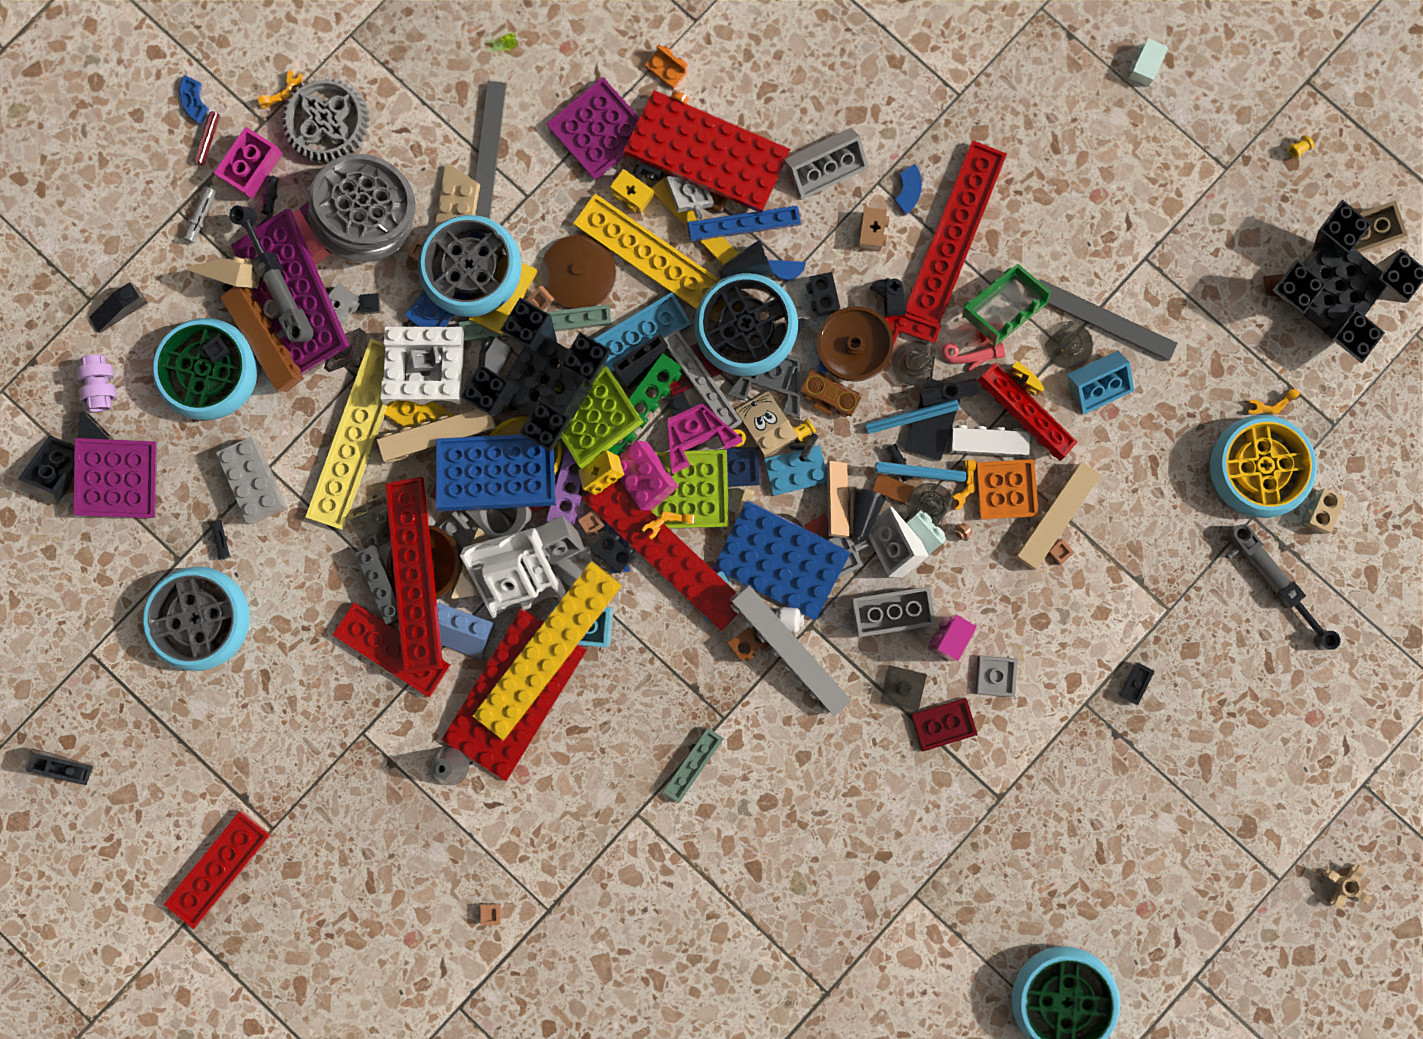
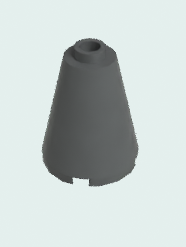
M444 747L438 750L432 757L430 764L431 773L435 780L443 785H456L467 776L469 771L468 757L453 747Z

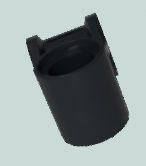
M890 279L883 290L885 316H905L907 307L903 284L899 279Z

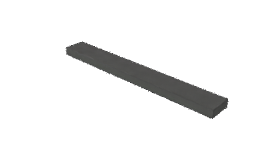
M496 81L487 82L475 181L480 184L475 215L491 219L507 89L505 82Z
M1039 279V282L1051 291L1047 305L1167 361L1171 360L1178 344L1177 342Z

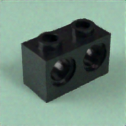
M832 272L810 276L809 283H806L808 294H812L813 301H811L812 312H816L817 317L840 310ZM822 282L825 284V288L820 290L815 284ZM826 300L830 306L824 308L820 305V302Z
M606 531L591 549L621 575L635 560L636 557L633 555L635 551L627 544L623 546L619 543L621 538L613 531L611 533ZM611 540L613 542L610 550L603 549L602 544L604 541ZM619 553L627 555V560L624 563L617 562V555Z

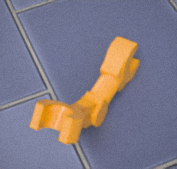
M290 69L287 72V86L282 93L270 97L267 95L257 97L261 108H268L272 103L284 102L286 98L291 99L290 92H293L294 87H298L303 81L302 74L299 73L298 77L293 79L294 72Z
M1296 388L1291 389L1274 406L1264 405V403L1255 399L1249 400L1248 404H1253L1255 410H1247V414L1255 415L1264 412L1276 415L1300 393Z
M964 460V469L967 472L965 489L947 499L948 503H951L954 499L957 501V505L953 508L954 510L961 509L966 501L965 498L976 490L974 479L975 460Z
M663 512L655 521L643 526L641 531L644 532L648 528L651 529L652 535L648 538L652 539L660 530L659 527L667 520L692 524L694 523L695 515H678Z

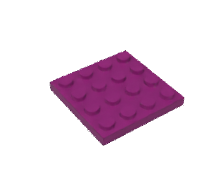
M602 77L546 123V125L596 181L626 156L623 154L624 149L640 117L609 82Z
M75 438L74 515L156 518L157 441Z

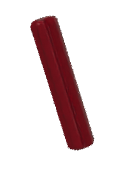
M210 111L194 157V162L198 165H205L220 119L219 113Z

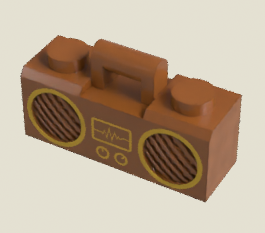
M814 369L810 371L800 390L805 398L809 400L817 399L813 408L829 416L836 409L838 410L836 413L845 418L847 416L852 417L862 397V394ZM821 400L831 404V407L820 403Z

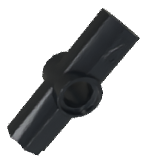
M976 378L955 383L949 382L945 385L919 391L923 407L980 394ZM946 388L953 390L954 395L952 397L945 394Z

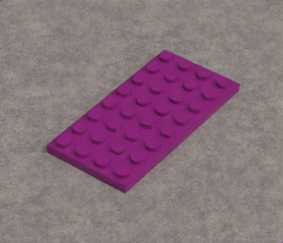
M286 208L255 228L254 231L264 251L277 255L283 268L281 274L298 309L304 311L313 329V337L308 342H293L288 340L286 336L281 338V342L291 353L293 362L300 368L301 375L350 347L294 215L291 209ZM248 234L231 244L236 257L253 260L258 257ZM260 278L258 288L251 289L256 301L264 307L265 302L273 298L264 279ZM269 318L273 329L278 333L283 328L279 319Z

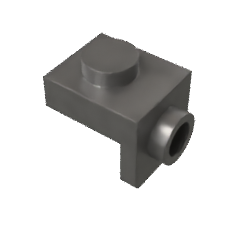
M432 346L430 350H411L409 353L412 371H434L441 362V354L438 352L437 346Z

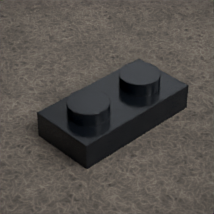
M1135 662L1119 697L1138 706L1155 671Z

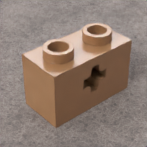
M864 207L858 249L881 251L882 246H886L887 235L884 234V229L888 228L890 216H886L887 210ZM872 227H876L877 231L873 232Z

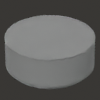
M267 300L263 307L264 314L268 318L278 319L281 314L274 300Z

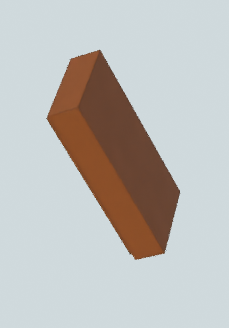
M878 474L872 491L887 495L889 499L908 505L914 486Z

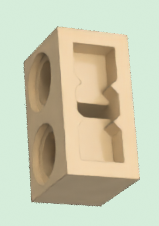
M1326 488L1315 491L1311 497L1312 504L1303 515L1305 520L1302 525L1322 534L1331 533L1346 498ZM1324 498H1327V499H1328V501H1329V505H1328V506H1326V505L1324 504V502H1323ZM1317 515L1321 517L1320 524L1316 521Z

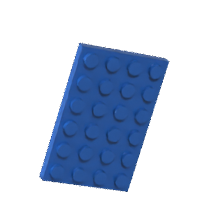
M523 435L436 439L437 511L556 505L554 449L549 452Z
M747 499L713 568L745 585H750L751 588L790 608H798L800 613L816 620L851 552Z

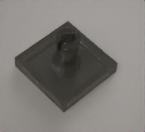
M361 328L345 333L350 347L326 360L325 370L332 372L350 364L360 368L363 357L359 354L365 335Z
M888 665L880 703L918 712L927 674Z

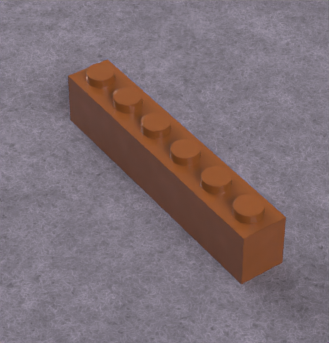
M233 286L220 297L247 340L276 391H290L304 379L300 368L293 362L291 353L281 342L282 339L276 337L272 322L265 316L263 307L253 296L252 289L249 287Z

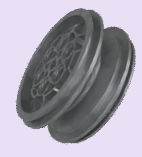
M367 154L342 156L326 164L312 181L308 206L310 226L319 242L330 252L343 259L354 262L382 260L396 253L407 241L412 230L415 215V196L408 180L391 163ZM340 206H345L347 209H342ZM373 215H379L381 218H375ZM354 219H360L362 222H356Z

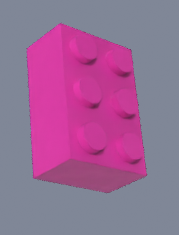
M245 127L214 171V174L221 181L252 200L283 153L276 145Z
M637 440L619 456L624 475L619 479L641 510L652 511L679 487L648 442Z
M959 615L943 618L938 626L940 628L937 635L934 634L929 642V645H931L929 650L948 661H959L978 626Z

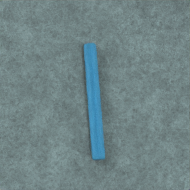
M954 399L866 423V431L868 434L953 412L959 409L958 401Z
M876 462L874 465L876 473L956 482L966 480L965 471Z

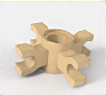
M1353 864L1347 877L1340 876L1333 870L1326 869L1323 876L1333 881L1337 890L1328 903L1341 909L1347 897L1350 896L1369 904L1372 897L1361 891L1360 884L1358 883L1366 869L1360 865ZM1349 882L1350 888L1346 891L1345 884Z

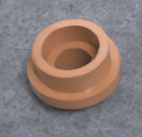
M961 523L955 526L954 533L959 540L968 541L972 535V530L966 523Z

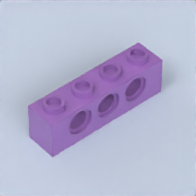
M568 448L565 452L555 488L556 505L550 506L546 521L550 522L552 519L563 515L571 525H575L577 519L575 510L577 506L580 507L582 501L580 492L583 487L579 474H571V468L578 464ZM568 484L575 485L576 488L573 493L566 492ZM569 502L570 509L566 512L561 511V504Z

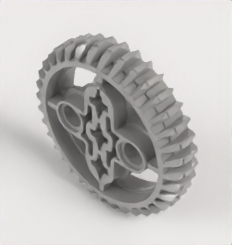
M322 76L320 81L318 77H315L314 82L308 79L307 85L301 82L302 88L295 87L297 92L295 94L290 92L292 98H286L288 105H283L286 111L281 112V115L284 117L281 119L283 124L282 130L285 132L284 137L287 139L288 144L292 145V149L297 151L299 155H303L305 159L310 158L312 162H315L317 159L321 164L323 160L329 163L330 159L333 161L345 154L349 155L351 150L356 153L355 147H361L359 141H365L363 135H368V131L365 128H370V124L367 122L370 121V117L367 115L369 110L366 108L367 103L363 101V96L359 95L360 92L354 89L352 84L348 85L347 81L341 82L338 77L334 81L331 76L328 80L325 76ZM323 90H335L344 93L346 96H334L325 103L320 97L311 94ZM302 103V110L308 119L301 125V135L298 137L294 129V117L299 105ZM354 103L358 114V121L355 131L349 138V129L343 121L350 115L351 104ZM310 104L314 105L317 109L312 108ZM339 105H343L342 109L336 110ZM315 130L314 134L308 135L309 131ZM327 137L333 144L340 146L330 150H315L305 144H317Z

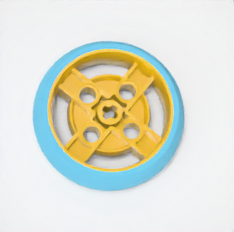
M1271 415L1249 416L1230 425L1216 441L1210 458L1212 482L1220 497L1234 510L1258 518L1277 517L1296 508L1310 493L1317 472L1315 452L1307 436L1291 422ZM1246 432L1247 443L1239 449L1234 460L1228 461L1229 452L1234 441ZM1270 432L1281 437L1289 445L1293 453L1290 454L1285 446L1271 439ZM1258 443L1263 446L1262 452L1257 448ZM1280 460L1285 464L1284 469L1279 465ZM1242 464H1244L1247 468L1246 473H1244L1241 470ZM1297 472L1292 490L1280 501L1279 490L1287 484L1292 473ZM1232 479H1237L1244 489L1255 493L1256 502L1245 497L1236 488ZM1264 481L1269 485L1268 490L1263 487Z

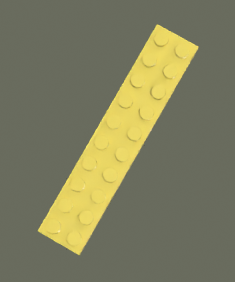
M370 338L306 514V518L342 530L346 524L385 416V410L389 403L383 404L381 400L385 363V346L383 342Z

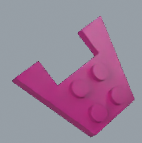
M702 403L667 419L671 471L673 474L690 466L684 453L689 448L716 436L721 440L725 450L743 442L736 432Z

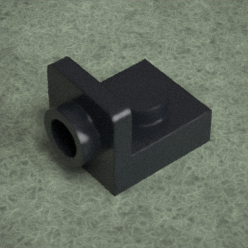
M643 162L640 165L637 164L633 170L634 177L638 180L641 179L643 174L652 181H660L663 177L662 170Z

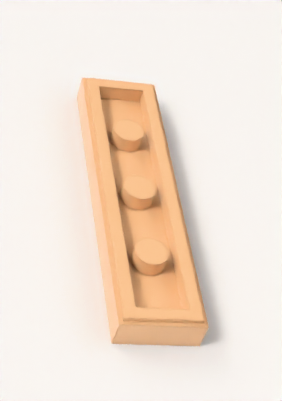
M829 461L827 463L829 536L847 538L849 536L847 463Z

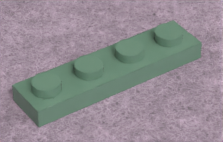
M707 728L663 792L680 803L724 738L710 728Z

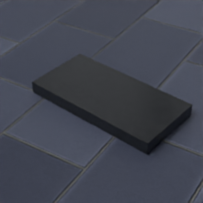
M928 377L924 389L945 385L946 383ZM945 389L947 396L952 397L954 395L953 390ZM919 401L917 410L925 408L922 406L921 401ZM957 410L913 422L904 450L941 461Z

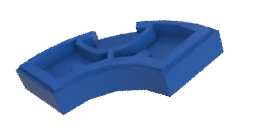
M184 74L179 91L182 105L186 113L196 123L201 125L209 111V108L201 100L200 91L202 84Z
M913 164L899 175L902 181V191L895 199V202L905 216L916 206L922 191V179L916 164Z

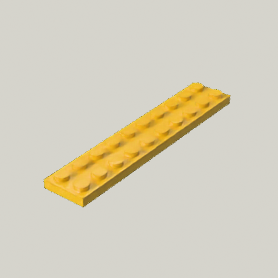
M597 194L593 195L573 223L582 232L603 244L608 250L669 292H672L695 310H697L705 293L720 281L719 278ZM722 298L715 304L709 316V319L717 325L719 315L726 306ZM736 304L732 309L735 312H740L743 306Z
M591 561L473 717L504 740L623 585Z

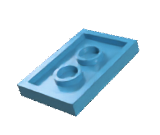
M820 445L812 448L805 462L799 460L801 450L764 459L773 496L827 483V471Z

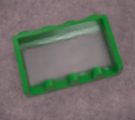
M1017 264L1013 268H1008L999 279H994L986 290L982 289L977 294L976 298L968 300L963 306L962 318H966L990 339L994 347H996L1048 304L1051 291L1022 266Z

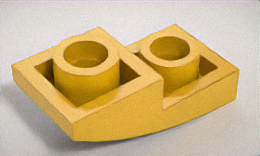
M1018 361L1012 364L1009 371L1013 373L1014 377L1021 380L1025 379L1022 386L1026 388L1028 393L1040 395L1044 391L1042 383L1033 372Z

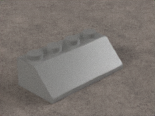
M853 128L844 130L784 159L789 176L802 200L869 168L860 135Z

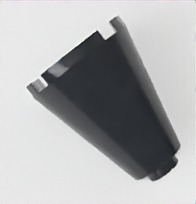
M761 241L754 242L722 264L721 270L718 271L721 280L741 273L758 274L767 278L773 276Z
M850 486L848 503L850 538L862 541V537L867 538L887 499V495L866 489L860 490L857 487Z

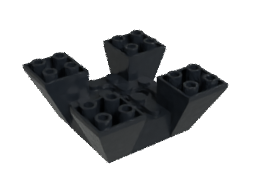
M1341 200L1319 228L1311 253L1303 263L1295 260L1273 291L1299 313L1307 317L1360 363H1363L1385 334L1382 329L1365 315L1377 299L1408 303L1423 283V266L1403 249L1397 250L1376 265L1370 262L1354 247L1372 224L1348 203Z
M519 298L500 331L524 345L523 349L505 378L480 364L462 393L461 398L491 416L518 409L529 415L519 433L551 452L564 435L600 375L612 350L582 332L578 333L569 349L557 342L551 315L526 300Z

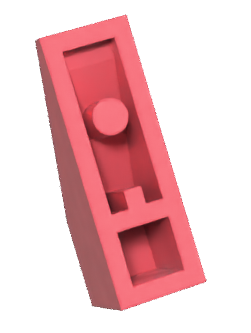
M300 210L294 211V218L316 265L331 254L316 238L310 224Z

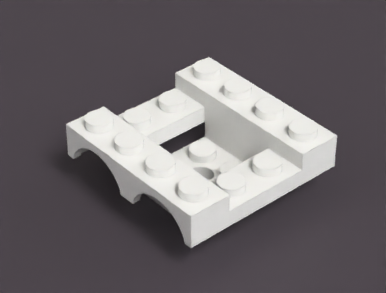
M385 327L384 381H382L381 400L383 404L398 400L412 401L418 404L443 400L461 404L464 342L462 327ZM432 346H437V350L441 354V362L436 369L431 371L428 376H422V371H412L410 351L430 350ZM406 352H407L406 381H404V378H405V359H406Z
M535 528L466 546L462 550L460 556L492 618H495L499 613L511 607L520 606L526 610L543 599L555 597L561 601L565 595V589L559 577L554 576L541 549L542 542ZM521 557L534 581L530 583L520 563ZM504 582H511L514 587H509Z

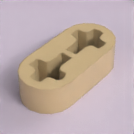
M746 487L734 521L737 520L746 500L752 501L755 493L754 489Z

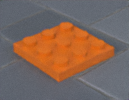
M1034 459L976 463L980 520L1039 516Z

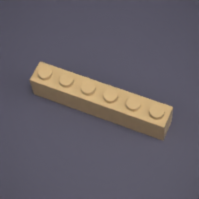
M474 407L473 411H460L456 413V416L450 418L448 416L440 417L437 419V422L430 423L428 421L420 423L417 428H403L400 430V433L394 435L393 433L384 434L377 441L383 461L389 464L436 450V439L479 437L496 430L493 415L491 416L481 409Z
M1080 462L1077 465L1074 464L1068 472L1070 476L1067 480H1063L1057 488L1060 491L1056 496L1052 495L1047 502V505H1049L1045 512L1041 511L1036 518L1038 521L1036 526L1030 527L1025 535L1027 536L1025 542H1020L1015 549L1017 553L1014 558L1032 570H1036L1101 476L1100 473L1084 462Z

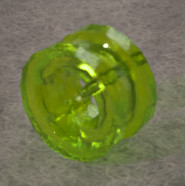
M508 33L500 38L504 50L514 49L519 44L514 33Z

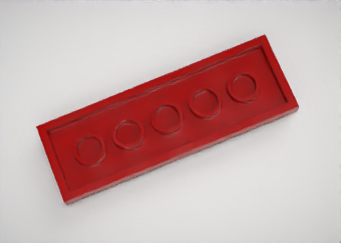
M995 362L977 380L983 389L987 390L999 404H1002L1009 414L1015 417L1022 424L1023 428L1029 431L1059 461H1062L1077 444L1078 441L998 363Z
M357 603L352 604L333 633V636L429 698H431L451 667V664L443 659L444 669L404 674L400 631L389 624H385V621Z
M239 811L163 905L192 929H195L266 843L271 834L245 812Z

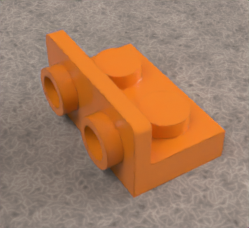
M658 44L656 46L657 51L647 61L645 68L674 90L688 74L687 63L682 58L675 57L667 46L663 47Z

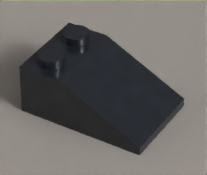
M49 435L19 476L18 482L21 490L57 505L67 492L74 477L75 445Z

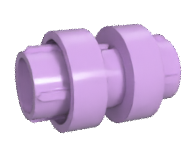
M95 354L81 357L82 365L76 368L77 381L84 383V386L78 389L80 402L87 403V410L89 412L111 410V401L117 398L115 386L108 382L114 378L113 366L106 364L104 355Z

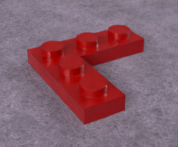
M908 313L905 316H884L892 330L894 345L899 332L935 345L942 326Z

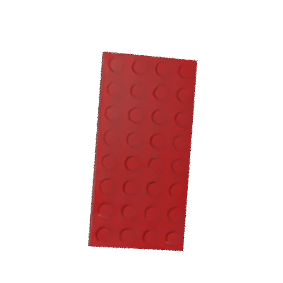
M653 90L623 154L762 214L785 164L784 159L788 157L791 149Z
M523 608L520 609L441 739L505 781L513 773L588 650L579 644L574 648L509 735L502 740L474 718L473 715L544 623V621Z

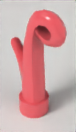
M949 342L943 346L942 356L950 363H972L968 367V371H971L988 360L1005 357V350L1001 342L996 347L993 345L958 356V346L953 342ZM949 348L954 349L952 356L948 354Z

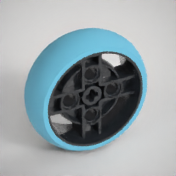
M735 274L718 281L705 293L695 315V336L704 356L717 368L737 376H755L775 368L790 353L798 332L797 312L790 296L775 281L758 274ZM739 290H758L766 293L773 300L764 303L754 297H742ZM722 298L726 306L719 315L718 328L708 332L710 313L715 304ZM740 304L743 306V309L740 312H735L732 309L733 306ZM765 312L769 317L766 320H760L758 315ZM784 318L783 337L778 346L770 352L767 344L773 336L775 322ZM744 321L750 322L749 328L742 327ZM729 329L734 331V335L730 338L724 336V332ZM752 338L760 340L757 346H752L749 342ZM727 346L736 352L750 353L754 361H736L724 356L718 350Z

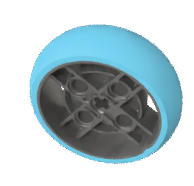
M477 215L457 216L438 225L424 241L418 260L419 277L428 297L443 310L464 317L482 316L500 308L513 295L521 275V256L513 237L497 222ZM472 232L487 235L482 240L477 238H462L458 240L456 238L458 235ZM442 249L445 252L441 265L443 275L435 281L433 265L439 250ZM455 250H462L459 255H453ZM483 250L489 251L486 256H480ZM505 250L507 269L504 278L499 284L495 279L498 272L497 257ZM471 264L473 268L470 269L467 265ZM453 276H460V279L458 281H451ZM486 276L487 280L485 282H478L480 277ZM458 291L465 294L482 292L485 295L475 300L451 298Z
M208 567L184 568L163 578L151 591L143 611L144 634L151 649L167 664L187 671L208 670L229 660L242 646L250 623L248 602L241 588L226 574ZM199 580L208 581L218 586L228 600L220 602L216 596L202 590ZM177 589L179 596L171 603L167 617L162 618L163 609L168 598ZM193 595L195 602L191 605L189 598ZM214 609H217L219 614L214 619L212 612ZM197 616H199L200 619H198L197 622H195L194 618H197ZM177 619H179L181 622V625L178 629L175 627V621ZM232 619L228 636L216 650L214 641L222 634L226 621ZM202 632L204 640L199 642L198 635ZM173 636L179 643L191 647L193 657H187L178 653L172 648L166 637Z

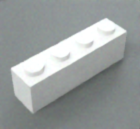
M956 425V428H952L950 431L949 453L1027 457L1029 455L1030 432H1024L1022 428L1005 431L1003 427L986 430L985 426H975V429H967L966 425Z

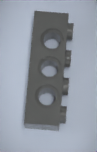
M372 545L355 553L385 624L391 625L398 622L396 590L389 580L387 567L378 547Z

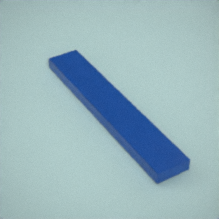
M798 205L763 210L762 214L756 211L687 222L690 242L801 225Z

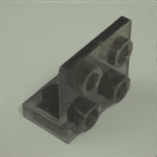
M385 496L349 511V520L364 549L372 545L378 547L391 541L387 499Z

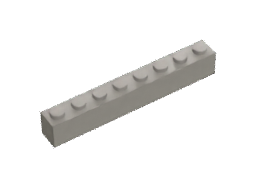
M746 584L730 598L733 603L730 606L737 614L741 612L746 617L743 621L750 628H756L758 631L756 635L763 643L767 641L771 645L769 650L776 658L779 655L784 660L782 662L783 666L789 672L793 670L797 674L794 678L801 686L805 684L809 688L807 692L814 700L818 698L821 701L820 707L826 714L831 713L835 716L852 701L750 585Z

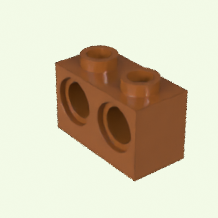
M748 627L728 642L740 661L745 660L748 662L756 656L754 654L756 650L760 648L763 651L770 646L767 641L763 643L754 640L753 635L757 631L755 627ZM741 642H745L749 646V650L745 654L738 651V645Z

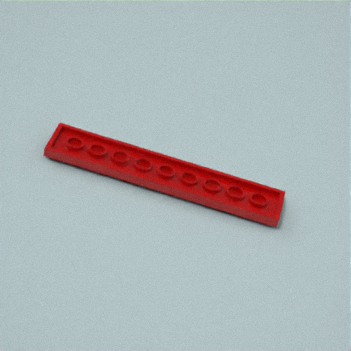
M972 140L907 302L906 313L940 325L1007 153Z
M415 477L385 483L404 674L444 669L424 478Z
M619 480L596 495L588 492L582 498L719 630L723 631L738 615L730 606L733 604L730 598L737 592L666 524L663 523L659 527L660 530L652 539L648 538L652 535L651 529L648 528L644 532L641 531L643 526L655 521L658 517L651 510H641L626 487Z

